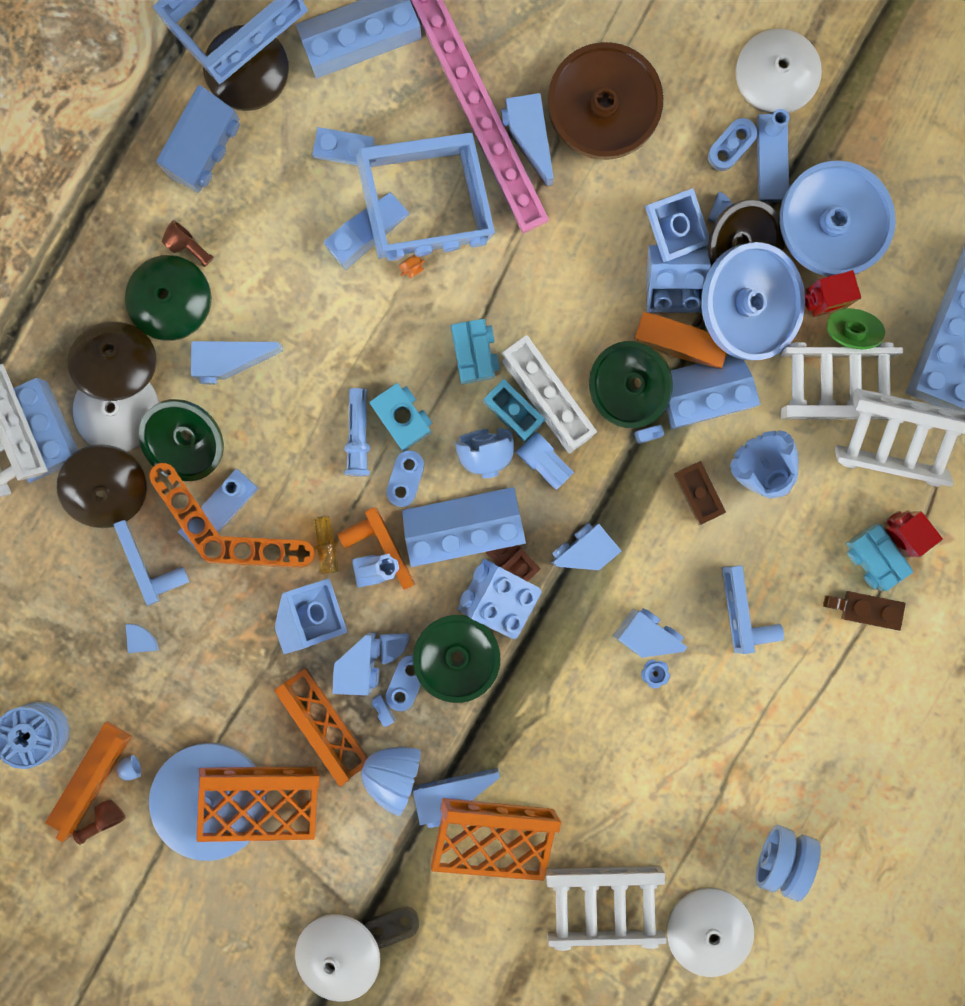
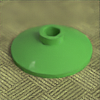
M846 308L837 310L829 316L827 321V331L830 336L838 343L849 348L871 349L881 344L885 336V328L882 322L874 315L860 309Z

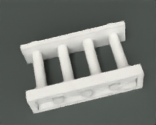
M527 335L502 352L505 357L502 360L503 365L535 409L546 419V424L568 454L597 433L594 426Z
M803 342L789 343V347L780 352V357H792V401H789V405L781 408V420H858L860 413L855 409L852 398L856 388L862 389L861 357H878V393L890 395V357L902 354L903 347H893V343L884 342L874 348L864 350L849 347H807V343ZM804 357H821V401H818V405H807V401L804 400ZM833 357H849L850 401H847V405H836V401L833 400ZM880 415L871 417V420H889L887 417Z
M0 364V453L5 450L11 466L3 471L0 467V497L11 494L7 482L14 477L18 481L41 476L48 472L5 367L3 364Z
M856 388L852 400L855 409L860 415L849 446L836 445L837 461L848 468H856L858 466L922 480L936 487L941 485L952 487L954 481L949 470L945 467L957 436L962 433L965 434V412ZM875 415L885 416L889 420L877 453L860 450L871 417ZM908 421L915 423L917 428L905 460L888 456L900 423ZM935 427L946 431L933 466L918 463L917 460L928 430Z
M661 866L546 869L547 887H552L556 891V932L547 933L549 947H554L555 950L559 951L570 950L571 946L641 945L643 948L654 949L658 948L659 944H666V936L663 930H656L655 889L657 885H665V873ZM630 885H640V888L643 889V931H626L625 890ZM599 886H611V889L614 890L615 931L597 932L596 890L599 889ZM570 887H582V890H585L586 932H568L567 891L570 890Z

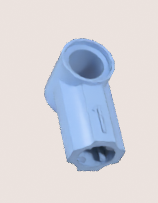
M535 432L516 453L530 468L536 469L557 490L574 472L553 452V447L538 432Z
M376 554L352 559L357 588L394 579L395 573L399 570L398 561L393 559L390 554L380 556Z

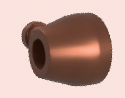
M172 220L167 226L162 243L170 251L177 253L186 248L201 262L203 267H206L213 260L214 257L211 254L209 255L180 223Z
M112 799L94 807L95 822L73 832V838L77 844L85 843L90 837L126 819L122 809Z

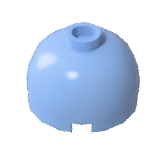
M497 428L498 434H490L488 429H483L460 436V442L455 441L460 463L469 472L481 474L482 478L498 476V471L503 470L509 465L514 453L512 432L509 429Z

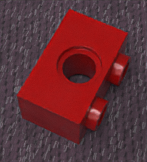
M854 270L819 279L806 289L805 305L808 311H812L813 317L846 309L861 299Z
M907 510L903 513L898 511L886 520L888 525L884 527L903 557H921L943 540L922 511L910 512Z

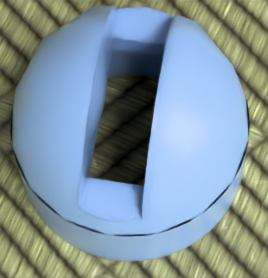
M128 756L118 764L117 775L121 779L127 781L141 777V766L136 756Z

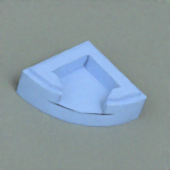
M717 193L707 221L715 223L718 216L727 207L732 205L730 199L725 194Z
M662 425L634 433L639 444L665 435Z
M126 624L128 653L159 650L155 637L148 630L137 624Z
M409 633L380 635L382 664L392 662L405 651L409 642Z
M380 694L372 699V705L379 713L378 718L383 727L385 726L386 728L394 723L396 718L382 695Z

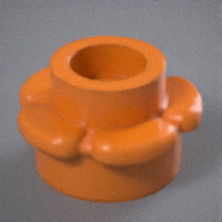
M415 254L398 265L402 271L401 276L408 275L409 278H412L424 270L422 264L425 262V259L421 260Z

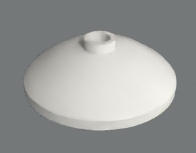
M770 29L757 34L746 43L738 57L735 72L741 94L753 107L769 114H773L778 109H784L791 113L802 108L814 96L821 81L822 67L816 49L804 36L792 30ZM784 61L787 64V68H781L778 62Z
M150 382L139 393L118 401L94 399L78 389L73 402V418L79 433L90 445H111L127 452L140 446L138 435L141 420L151 407L159 403V399ZM110 403L115 404V410L112 413L107 411V406Z
M702 888L685 895L674 906L667 922V940L672 954L685 969L700 976L717 977L734 971L746 960L754 941V926L748 910L737 897L721 889ZM717 934L718 940L710 942V935Z
M341 914L324 915L312 921L298 938L295 949L296 966L304 983L317 995L332 1001H350L365 994L375 982L380 969L379 948L371 932L356 919ZM327 963H332L335 969H331Z

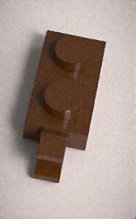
M846 591L845 599L825 595L823 607L842 610L841 619L898 631H901L906 605L905 602Z

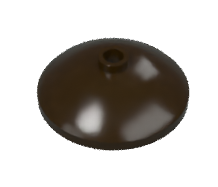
M244 25L228 28L217 35L208 46L205 53L206 56L210 55ZM275 38L220 85L204 67L203 73L206 84L213 95L233 109L250 111L269 105L281 94L287 83L289 62L285 49L280 41Z
M741 200L727 207L716 219L709 235L708 257L711 267L725 251L741 244L766 243L783 251L785 242L782 237L780 217L777 212L768 204L757 200Z
M105 322L85 330L72 344L67 360L69 374L77 388L84 394L103 401L123 400L139 393L152 379L157 364L156 352L150 338L139 328L123 322ZM113 349L112 353H104L106 350Z
M91 445L74 452L63 463L57 478V495L64 510L76 521L90 527L110 528L114 527L113 524L130 520L141 509L146 497V476L139 462L125 450L111 445ZM103 490L107 495L99 497L96 495V492Z

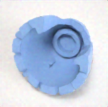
M769 431L763 433L762 436L758 435L757 439H750L745 443V446L742 445L734 454L735 458L731 460L730 467L733 476L743 486L761 496L771 499L786 496L797 482L799 473L798 452L793 438L785 431Z
M393 747L379 750L370 755L363 765L361 778L366 791L381 807L394 815L400 816L408 802V797L411 794L415 781L413 778L416 777L421 757L420 749Z

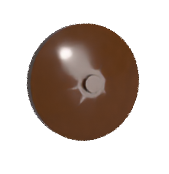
M612 42L593 43L577 49L558 66L549 86L548 113L555 132L572 150L593 159H617L638 150L656 130L663 110V89L654 67L636 50Z

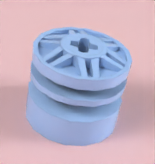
M41 701L9 710L0 717L1 760L13 768L29 769L54 758L63 751L69 740L70 727L67 717L59 707L49 702ZM29 732L31 737L25 741L23 736Z

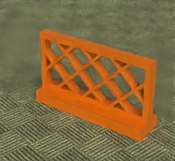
M317 767L199 768L197 842L315 840L317 790L320 778ZM248 790L254 798L242 808L233 797L239 791ZM270 790H278L284 797L271 807L262 797ZM299 790H311L310 799L303 806H300L291 798ZM205 791H218L224 798L212 808L205 801ZM229 801L238 812L226 822L217 811ZM259 801L268 811L258 821H255L247 811ZM289 801L297 811L285 821L276 811ZM204 808L208 811V813L205 816ZM301 814L309 821L308 831H295L290 825ZM243 815L252 826L246 832H237L232 825ZM273 815L282 825L274 832H267L261 825ZM212 816L223 825L216 833H203V824Z
M442 798L440 807L442 816L431 862L432 872L544 881L555 833H559L561 827V820L554 809ZM448 823L459 824L464 829V831L452 839L446 834ZM481 827H489L493 833L479 842L473 833ZM510 829L517 830L520 836L506 844L501 835ZM537 832H545V840L534 847L528 838ZM470 836L476 845L462 854L455 845ZM498 839L503 848L489 856L484 847ZM526 841L531 850L517 859L512 850ZM451 848L458 855L450 863H440L441 855ZM481 851L486 860L478 866L470 865L467 859ZM509 853L514 862L506 868H498L495 862ZM534 856H537L540 860L538 870H525L522 865Z

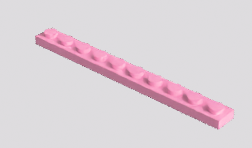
M410 0L522 234L548 223V216L444 1Z

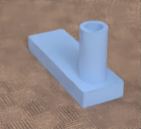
M778 109L773 114H759L757 116L758 201L782 202L789 188L788 122L790 117L784 109Z
M235 469L200 508L217 533H219L259 488L239 469ZM199 518L193 519L189 524V531L194 534L202 532L205 522ZM181 528L178 531V533L194 547L186 533Z
M123 520L113 524L148 606L160 602L159 594L190 582L183 566L151 579L128 522Z
M743 566L722 567L734 653H755L754 645L783 641L784 631L781 624L751 627Z

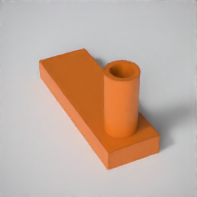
M373 507L365 512L366 519L337 533L345 549L376 534L385 554H390L393 559L398 561L399 570L395 574L403 590L415 585L377 507Z

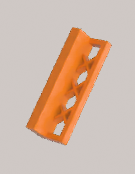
M307 668L274 689V692L339 787L362 770L368 757ZM303 676L310 685L309 697L298 696L291 687L293 683ZM313 692H315L319 699L312 698ZM302 701H307V702H308V703H307V708L304 706V704L302 703ZM312 702L324 705L327 710L325 721L312 718L310 715ZM330 716L335 721V723L329 722ZM317 724L324 725L323 732ZM328 726L341 730L343 733L341 745L328 741L326 738ZM346 739L352 747L345 746ZM334 748L340 749L339 755L336 753ZM344 750L356 752L362 762L348 770L342 761Z
M108 721L102 726L45 822L59 831L55 838L62 843L73 836V832L77 830L132 738V735Z

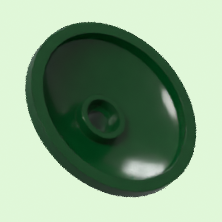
M161 255L145 261L133 272L126 286L125 305L130 319L137 328L154 339L175 341L190 336L202 326L211 308V289L206 276L194 263L179 256ZM162 290L168 291V296L165 299H160L159 297Z
M623 341L609 346L597 357L590 372L589 389L596 409L606 420L620 427L638 428L654 422L664 413L671 400L673 380L666 360L656 349L639 341ZM636 378H639L641 381L639 388L634 383Z
M181 399L164 400L151 407L141 420L138 435L140 447L144 456L153 467L159 463H167L175 469L182 481L188 482L207 477L219 465L224 451L223 436L213 417L200 406ZM185 430L189 431L192 436H189ZM163 471L160 472V473H162L163 475H165V476H167V477L171 474V473L165 474Z
M449 615L435 620L422 631L414 647L413 666L418 681L429 694L445 702L463 703L480 697L492 686L500 669V649L495 636L487 626L465 615ZM460 652L463 656L462 661L454 662L452 654Z

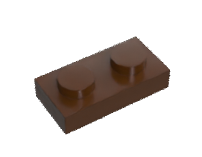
M701 461L674 473L698 525H702L726 513Z

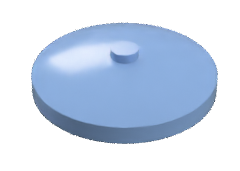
M827 161L807 169L790 185L784 195L780 208V229L790 253L805 268L827 277L854 270L856 275L874 265L889 248L895 231V209L891 196L884 184L866 168L847 161Z
M755 242L732 247L719 256L706 276L701 303L703 319L713 341L727 354L743 360L771 358L782 352L793 341L800 329L805 310V291L800 273L793 261L783 251L770 244Z
M199 743L177 752L159 769L150 790L149 810L155 830L172 850L194 860L212 861L235 854L250 841L197 842L199 768L256 766L246 755L233 747L219 743ZM248 790L239 791L233 797L242 808L254 798ZM205 791V801L212 808L224 798L218 791ZM265 794L262 798L267 802V795ZM229 801L217 811L226 822L238 812ZM258 801L247 813L255 821H258L265 814L266 808ZM204 808L205 816L208 813V811ZM243 815L232 825L237 832H246L252 826ZM212 816L203 824V833H216L223 825Z

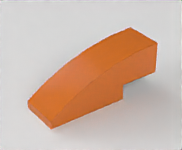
M643 311L634 338L635 341L648 344L656 350L665 352L668 356L722 370L727 353L713 341L709 332Z

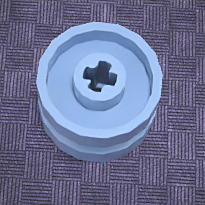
M780 825L775 826L769 833L759 857L756 885L772 893L780 889L784 897L796 902L802 901L808 894L818 870L821 854L820 842L804 834L796 838L793 830Z

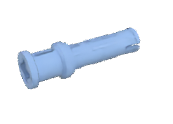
M363 388L349 389L348 443L344 446V451L347 452L345 476H370V471L367 470V452H370V446L366 443L367 389Z

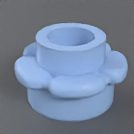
M650 660L644 665L645 669L642 670L641 677L644 682L648 683L649 687L660 688L661 685H665L669 681V668L665 662ZM657 671L658 676H653V672Z

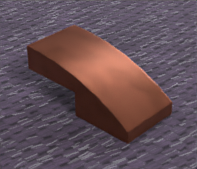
M518 545L486 552L499 567L527 582L540 570L539 566Z

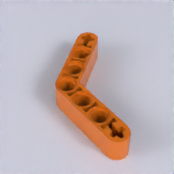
M159 463L151 469L149 479L206 562L222 565L305 568L313 561L314 548L307 541L219 536L171 465ZM162 471L165 474L171 473L168 479L174 486V489L170 492L164 482L160 481L157 483L160 479L158 474ZM177 495L188 497V504L185 508L176 509L173 507V499ZM196 518L202 519L205 522L204 530L197 534L190 532V522ZM212 542L218 543L221 546V553L215 558H210L205 554L206 546ZM240 544H247L251 548V554L246 559H238L234 554L235 548ZM270 545L277 546L281 552L279 558L274 561L267 560L263 554L265 548ZM284 546H290L289 552H298L299 547H304V551L309 553L310 556L305 557L304 562H299L297 556H289V562H283L285 557Z

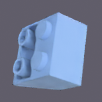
M649 245L646 269L647 313H702V290L711 265L707 246L663 263L658 245Z
M589 523L574 534L577 540L571 545L566 542L552 553L555 558L551 563L556 567L600 570L622 550L600 524L591 526Z
M633 608L613 635V637L642 658L684 652L687 648L681 642L684 639L682 635L671 627L665 626L664 629L658 625L660 619L644 608L641 611Z
M376 632L366 634L334 663L332 694L369 695L373 688H376L379 682V668H374V660L380 656L381 639H376Z

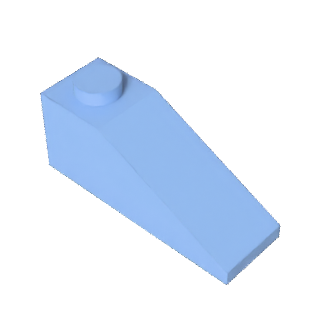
M540 93L506 98V107L501 109L503 126L509 127L510 136L544 184L552 186L554 177Z
M391 192L378 200L385 234L387 235L410 213ZM367 208L345 222L323 242L327 250L345 270L375 245Z
M191 341V376L199 380L200 384L214 385L217 384V380H226L283 352V346L279 342Z
M493 768L415 785L413 787V796L419 824H427L428 828L438 827L442 816L440 809L442 798L472 801L500 778L499 769Z

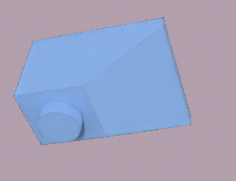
M694 188L645 206L663 263L708 245L709 234Z
M330 578L282 593L275 630L283 654L301 650L348 633Z

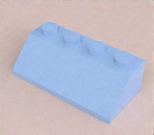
M359 0L295 24L316 79L422 39L420 24L410 0Z
M514 487L402 510L405 541L411 567L526 543Z

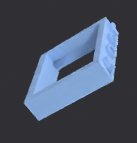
M159 0L152 6L168 29L219 85L308 11L303 0H274L210 55L206 56L177 24L181 18L203 0Z
M473 133L360 148L356 160L378 259L387 258L388 261H396L404 258L405 254L415 253L417 257L431 254L432 250L442 248L443 252H451L460 249L461 245L470 244L472 248L486 245L487 241L495 234ZM460 154L477 230L388 245L371 167Z

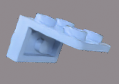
M483 559L482 563L475 569L473 580L468 589L462 594L457 609L471 619L511 639H516L541 595V589L496 564Z

